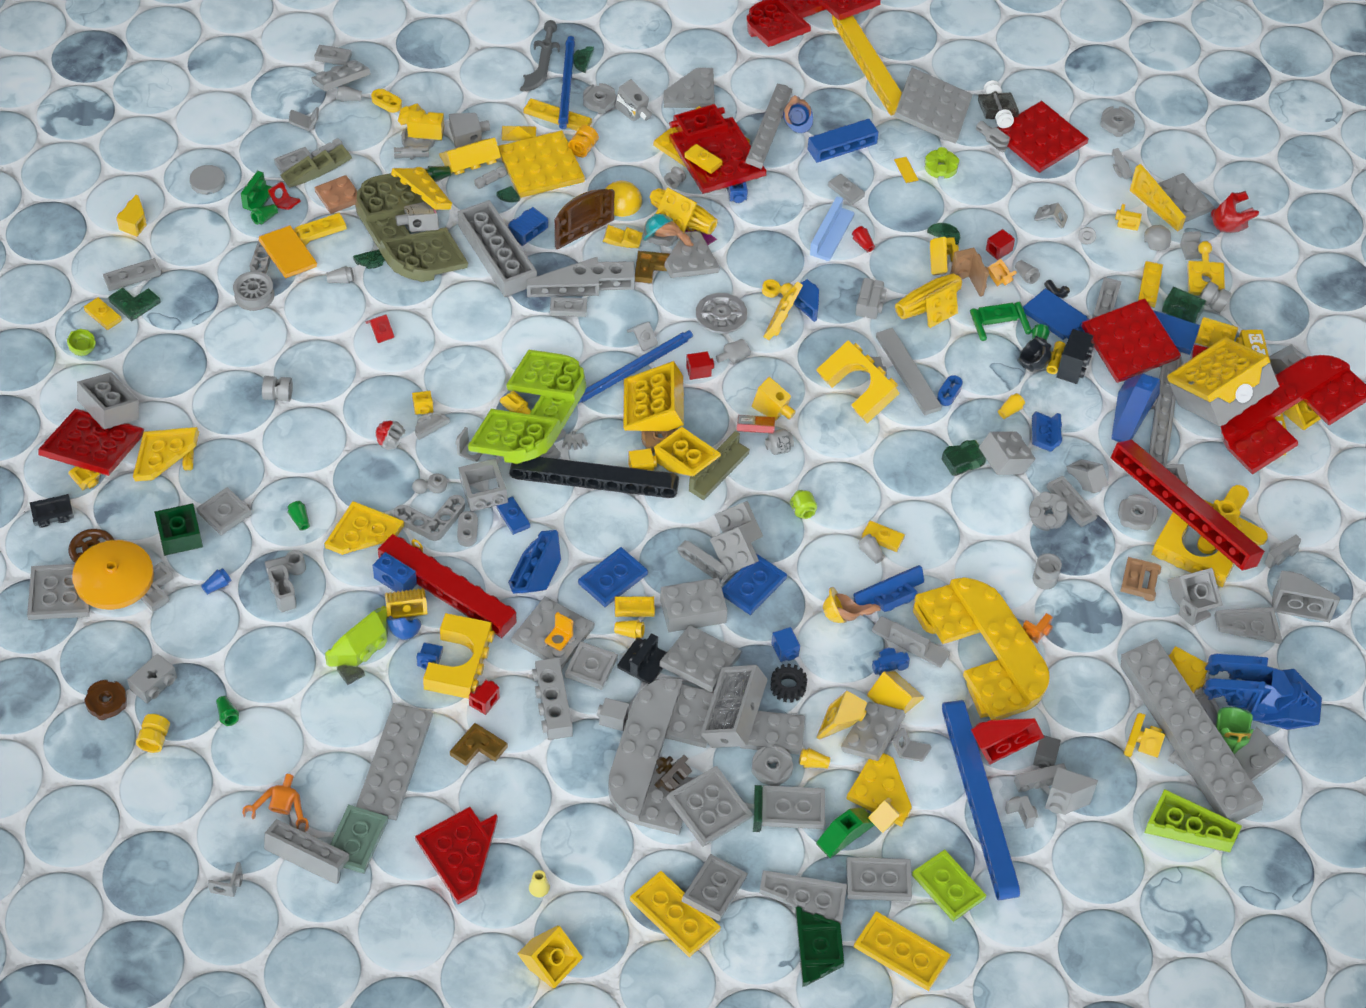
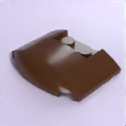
M613 189L591 190L576 196L566 203L554 219L555 249L558 250L614 221L615 191Z

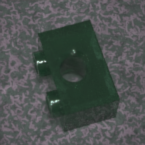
M1173 286L1164 301L1162 312L1196 324L1203 313L1206 300Z

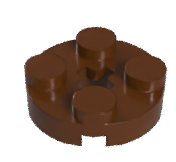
M100 680L95 682L88 688L86 698L84 699L88 712L97 717L98 720L114 717L127 707L126 691L117 681L108 682V680ZM104 696H106L107 698L111 697V698L109 699V701H107V702H102V701H103L102 697H104Z

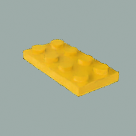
M660 871L630 896V901L690 958L720 931L721 927L710 916L682 902L685 893L667 875Z
M877 911L854 943V948L927 991H930L951 957V954Z

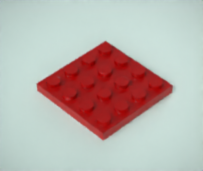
M1043 101L1036 103L1013 117L1014 122L1010 127H997L1010 137L1007 147L1039 173L1088 144L1089 138Z
M1145 298L1084 321L1081 325L1085 333L1094 335L1092 343H1095L1096 351L1116 383L1180 359L1181 356Z
M75 408L38 449V455L109 476L143 437L144 428L124 423L112 428L103 429L88 412Z

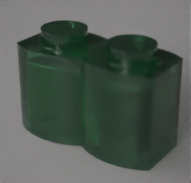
M966 440L961 445L947 447L943 451L941 458L952 476L977 469L985 465L986 458L979 449L980 445L976 440Z

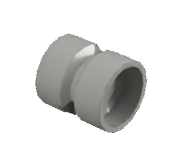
M1209 281L1201 292L1198 301L1206 306L1210 304L1211 309L1221 313L1232 293L1223 288L1219 290L1218 285Z
M264 376L262 384L263 400H275V398H278L279 401L290 402L293 389L292 378L280 377L277 379L275 376Z
M1046 553L1038 557L1032 578L1037 587L1051 589L1057 584L1062 563L1056 555Z

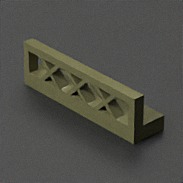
M735 431L717 449L721 453L719 458L695 476H690L689 492L705 500L749 455L750 449L739 443V432Z

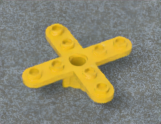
M1235 485L1230 489L1224 500H1215L1213 504L1206 501L1257 545L1266 543L1268 534L1264 529L1239 517L1241 514L1240 510L1249 496V491L1246 487ZM1200 536L1197 543L1199 551L1204 554L1213 553L1216 548Z

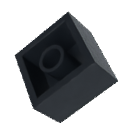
M1072 329L1062 353L1056 378L1078 384L1079 379L1084 378L1087 369L1085 367L1089 365L1092 357L1089 353L1092 354L1095 343H1092L1094 335Z

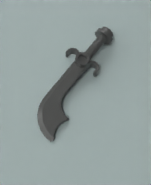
M548 20L544 24V30L546 31L545 39L534 42V50H536L537 46L542 47L538 68L531 74L523 75L525 81L520 91H530L541 86L547 77L552 49L558 48V52H560V44L551 42L552 34L557 30L556 22L553 20Z

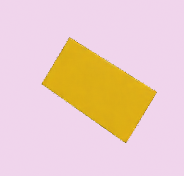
M907 157L894 159L906 183L919 181Z

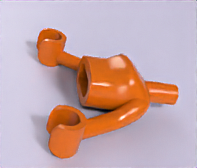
M291 774L285 775L283 785L270 787L253 805L245 806L242 811L244 817L248 811H252V819H255L256 810L271 796L268 809L279 814L289 815L294 802L297 815L296 828L299 829V825L305 823V832L309 829L308 820L303 816L300 795L295 789L291 788L294 778Z

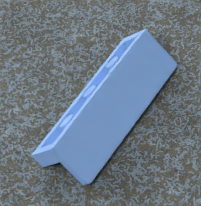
M838 196L835 198L811 242V256L826 261L831 260L854 217L853 211L842 208L843 198Z

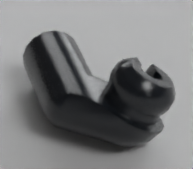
M1047 280L1044 283L1047 290L1060 298H1066L1070 293V289L1067 286H1062L1061 289L1057 288L1052 280Z

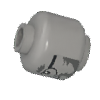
M786 429L774 430V433H769L768 439H765L766 449L770 450L774 455L790 452L791 447L794 446L792 433Z

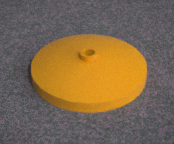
M124 540L105 541L90 547L78 558L72 573L74 588L78 596L88 605L106 610L120 609L134 604L148 592L154 578L153 564L148 553L139 545Z

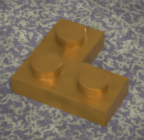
M638 251L635 282L652 283L654 270L667 271L664 264L670 254Z
M474 723L449 752L451 757L465 766L468 765L478 752L496 762L508 748V743Z

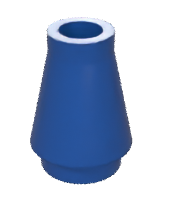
M223 568L217 569L201 587L208 595L211 592L228 586V583L232 580Z

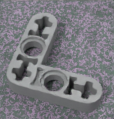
M460 495L449 497L433 518L409 506L399 505L394 509V517L403 520L404 527L429 540L437 541L446 534L464 511L465 500ZM443 515H449L451 517L447 521L440 519ZM416 520H422L424 522L420 526L413 524Z

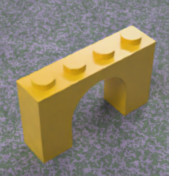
M848 340L820 365L816 371L831 388L853 371L869 373L871 381L868 389L851 404L855 412L866 423H869L900 394L896 388L898 384L892 378L888 380L885 377L886 372L880 366L876 368L873 365L874 360L868 354L864 356L861 353L863 350L857 343L852 344Z
M1172 512L1154 545L1151 555L1190 573L1212 568L1217 585L1223 587L1235 564L1219 550L1207 557L1196 556L1190 553L1182 543L1189 525Z
M445 613L440 627V640L464 645L472 651L473 655L468 662L455 667L428 662L423 677L424 690L469 699L470 692L473 693L479 685V680L477 679L479 675L482 676L484 664L482 663L484 659L488 658V645L494 639L495 631H492V622Z

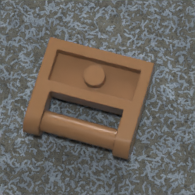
M1128 557L1120 592L1144 597L1147 601H1154L1156 597L1155 587L1158 575L1161 573V566L1156 563ZM1145 571L1150 572L1147 589L1142 588Z

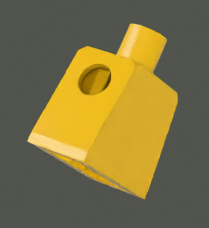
M768 377L758 387L751 406L752 408L767 417H775V421L781 415L790 420L796 412L788 405L791 395L771 377Z

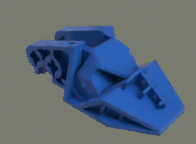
M1212 654L1209 656L1208 663L1205 666V670L1209 671L1208 674L1215 676L1219 671H1227L1230 679L1212 678L1206 680L1202 689L1208 696V700L1225 696L1226 702H1228L1227 705L1248 710L1253 715V721L1286 730L1319 725L1322 697L1295 669L1280 670L1267 666V657Z

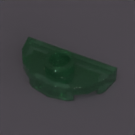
M587 46L586 49L577 50L574 53L573 64L576 69L586 73L594 47Z
M936 223L927 229V233L938 238H954L956 245L960 243V232L951 224Z
M379 249L353 256L355 263L365 266L366 269L380 267L385 261Z

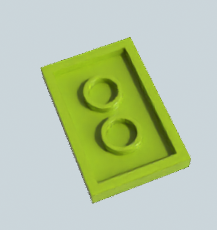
M945 849L912 872L915 880L953 922L986 899V894Z

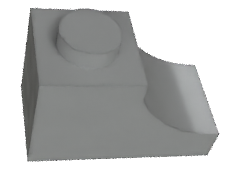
M1080 459L1066 466L1068 473L1079 481L1083 490L1097 493L1103 487L1108 486L1103 464Z

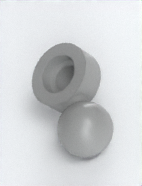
M432 474L428 481L416 479L412 484V488L418 494L426 492L427 489L434 493H442L446 490L447 478L442 474Z

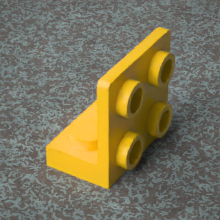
M1203 317L1195 343L1211 347L1224 337L1234 341L1238 327Z

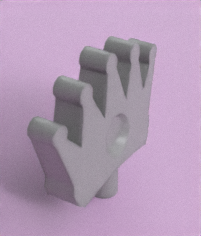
M572 431V434H565L562 447L565 448L567 444L570 450L573 445L574 450H577V444L582 449V443L585 446H588V443L583 433L576 434L575 431Z

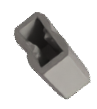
M281 564L269 568L270 588L275 595L278 609L281 612L295 609V591L293 584L289 580L286 567Z

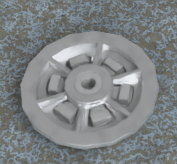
M714 293L707 295L699 301L696 307V318L699 324L706 330L727 334L737 331L744 325L747 320V308L744 302L734 295Z

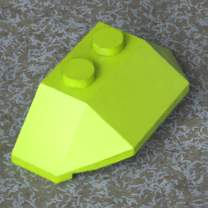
M384 605L372 611L346 632L331 649L325 652L326 664L329 667L359 666L362 662H366L374 652L385 646L388 634L386 606Z

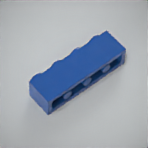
M866 119L809 137L807 150L815 162L819 163L877 144L879 132L871 120Z

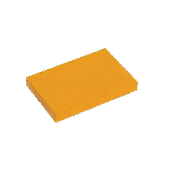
M290 225L259 236V242L285 279L317 267V262Z

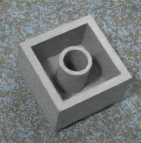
M990 432L979 446V449L997 475L1024 474L1035 460L1030 448L1027 447L1018 432Z

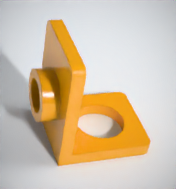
M556 612L555 628L547 636L545 643L558 651H562L573 637V620ZM555 635H560L564 640L561 643H554L552 638Z

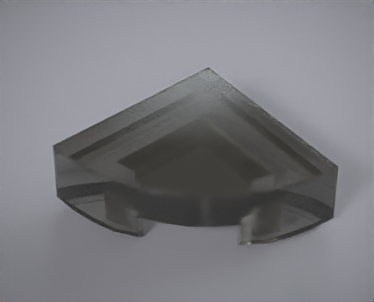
M347 665L337 667V672L347 685L365 676V672L360 667Z

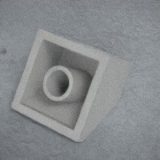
M1058 767L1045 809H1049L1053 813L1066 815L1090 805L1098 780Z

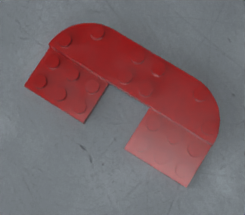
M763 0L749 9L747 31L751 37L757 36L764 44L770 47L810 32L811 25L803 19L804 17L827 10L838 20H843L881 5V0Z
M1329 355L1307 356L1276 374L1278 388L1260 399L1256 404L1245 409L1241 414L1230 419L1226 424L1221 425L1222 440L1225 447L1253 475L1298 446V440L1275 419L1276 416L1303 400L1330 426L1366 403V384L1350 370V365L1347 362Z

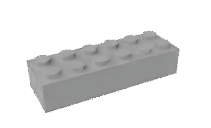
M488 200L458 211L459 228L503 296L507 297L527 289V280L537 277V271L491 201Z

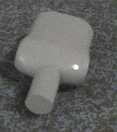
M740 339L724 345V353L717 355L716 360L720 363L729 359L731 362L737 363L743 358L750 356L751 351L746 342Z

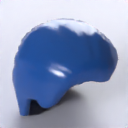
M392 616L387 618L390 631L401 640L413 638L421 628V621L418 618L412 621L405 618L394 619Z

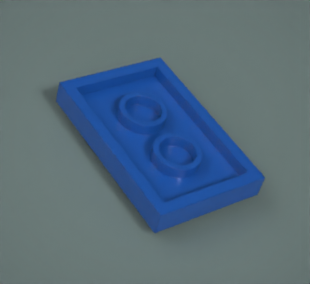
M620 547L579 578L578 584L601 605L607 607L615 600V597H620L647 576L648 570Z
M757 553L758 562L741 568L722 587L724 598L750 616L787 579L785 572Z

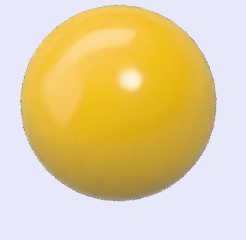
M619 180L612 182L605 188L615 191L614 216H630L641 208L642 195L633 183Z

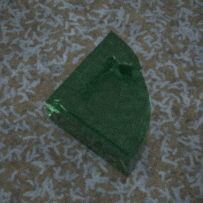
M512 186L496 192V196L504 202L514 203L520 201V196Z

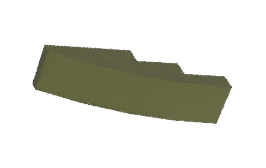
M341 144L329 153L326 150L322 151L312 159L308 155L280 176L289 188L338 168L352 159V157Z

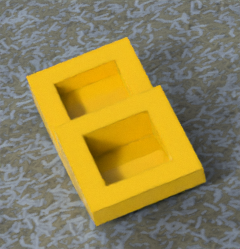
M608 225L602 242L626 248H639L643 233L626 227L624 231Z

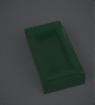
M755 785L753 794V832H760L762 828L763 787L762 785Z

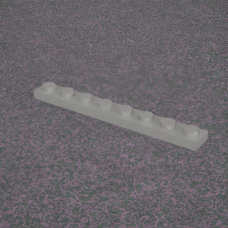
M777 83L745 163L762 169L784 109L791 96L792 88Z

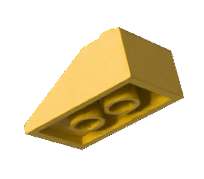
M680 427L654 446L659 465L669 472L688 476H695L721 456L720 452L683 427Z

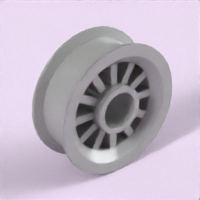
M258 271L246 272L240 275L233 284L235 302L245 310L257 311L264 309L274 300L273 282L265 273Z

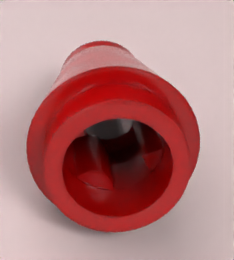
M860 226L852 232L853 240L867 253L875 249L867 228Z

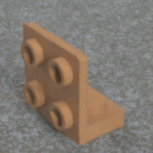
M974 247L954 252L950 274L954 273L960 276L961 279L969 277L979 296H984L989 270L984 266L980 254H977Z

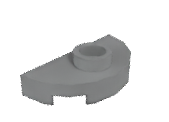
M1119 148L1113 149L1112 157L1114 156L1115 164H1113L1115 172L1120 178H1131L1133 173L1129 168V163L1124 159Z
M429 413L423 415L418 419L415 426L416 437L420 440L450 423L449 418L443 414L433 415Z

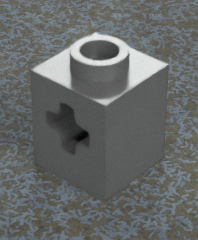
M1044 735L1045 738L1039 740L1033 765L1041 769L1054 766L1061 742L1060 739Z

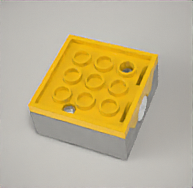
M1226 337L1167 375L1178 405L1218 426L1226 424L1230 419L1241 414L1245 409L1256 404L1260 399L1271 394L1273 390L1279 387L1268 356Z

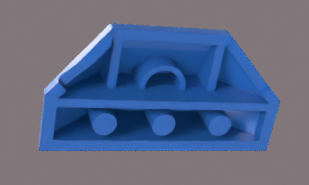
M557 530L541 531L538 534V538L523 552L508 582L513 594L547 590L561 561Z

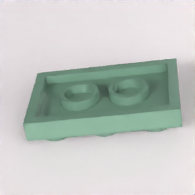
M348 804L330 845L349 854V860L344 865V868L365 874L388 822V816Z

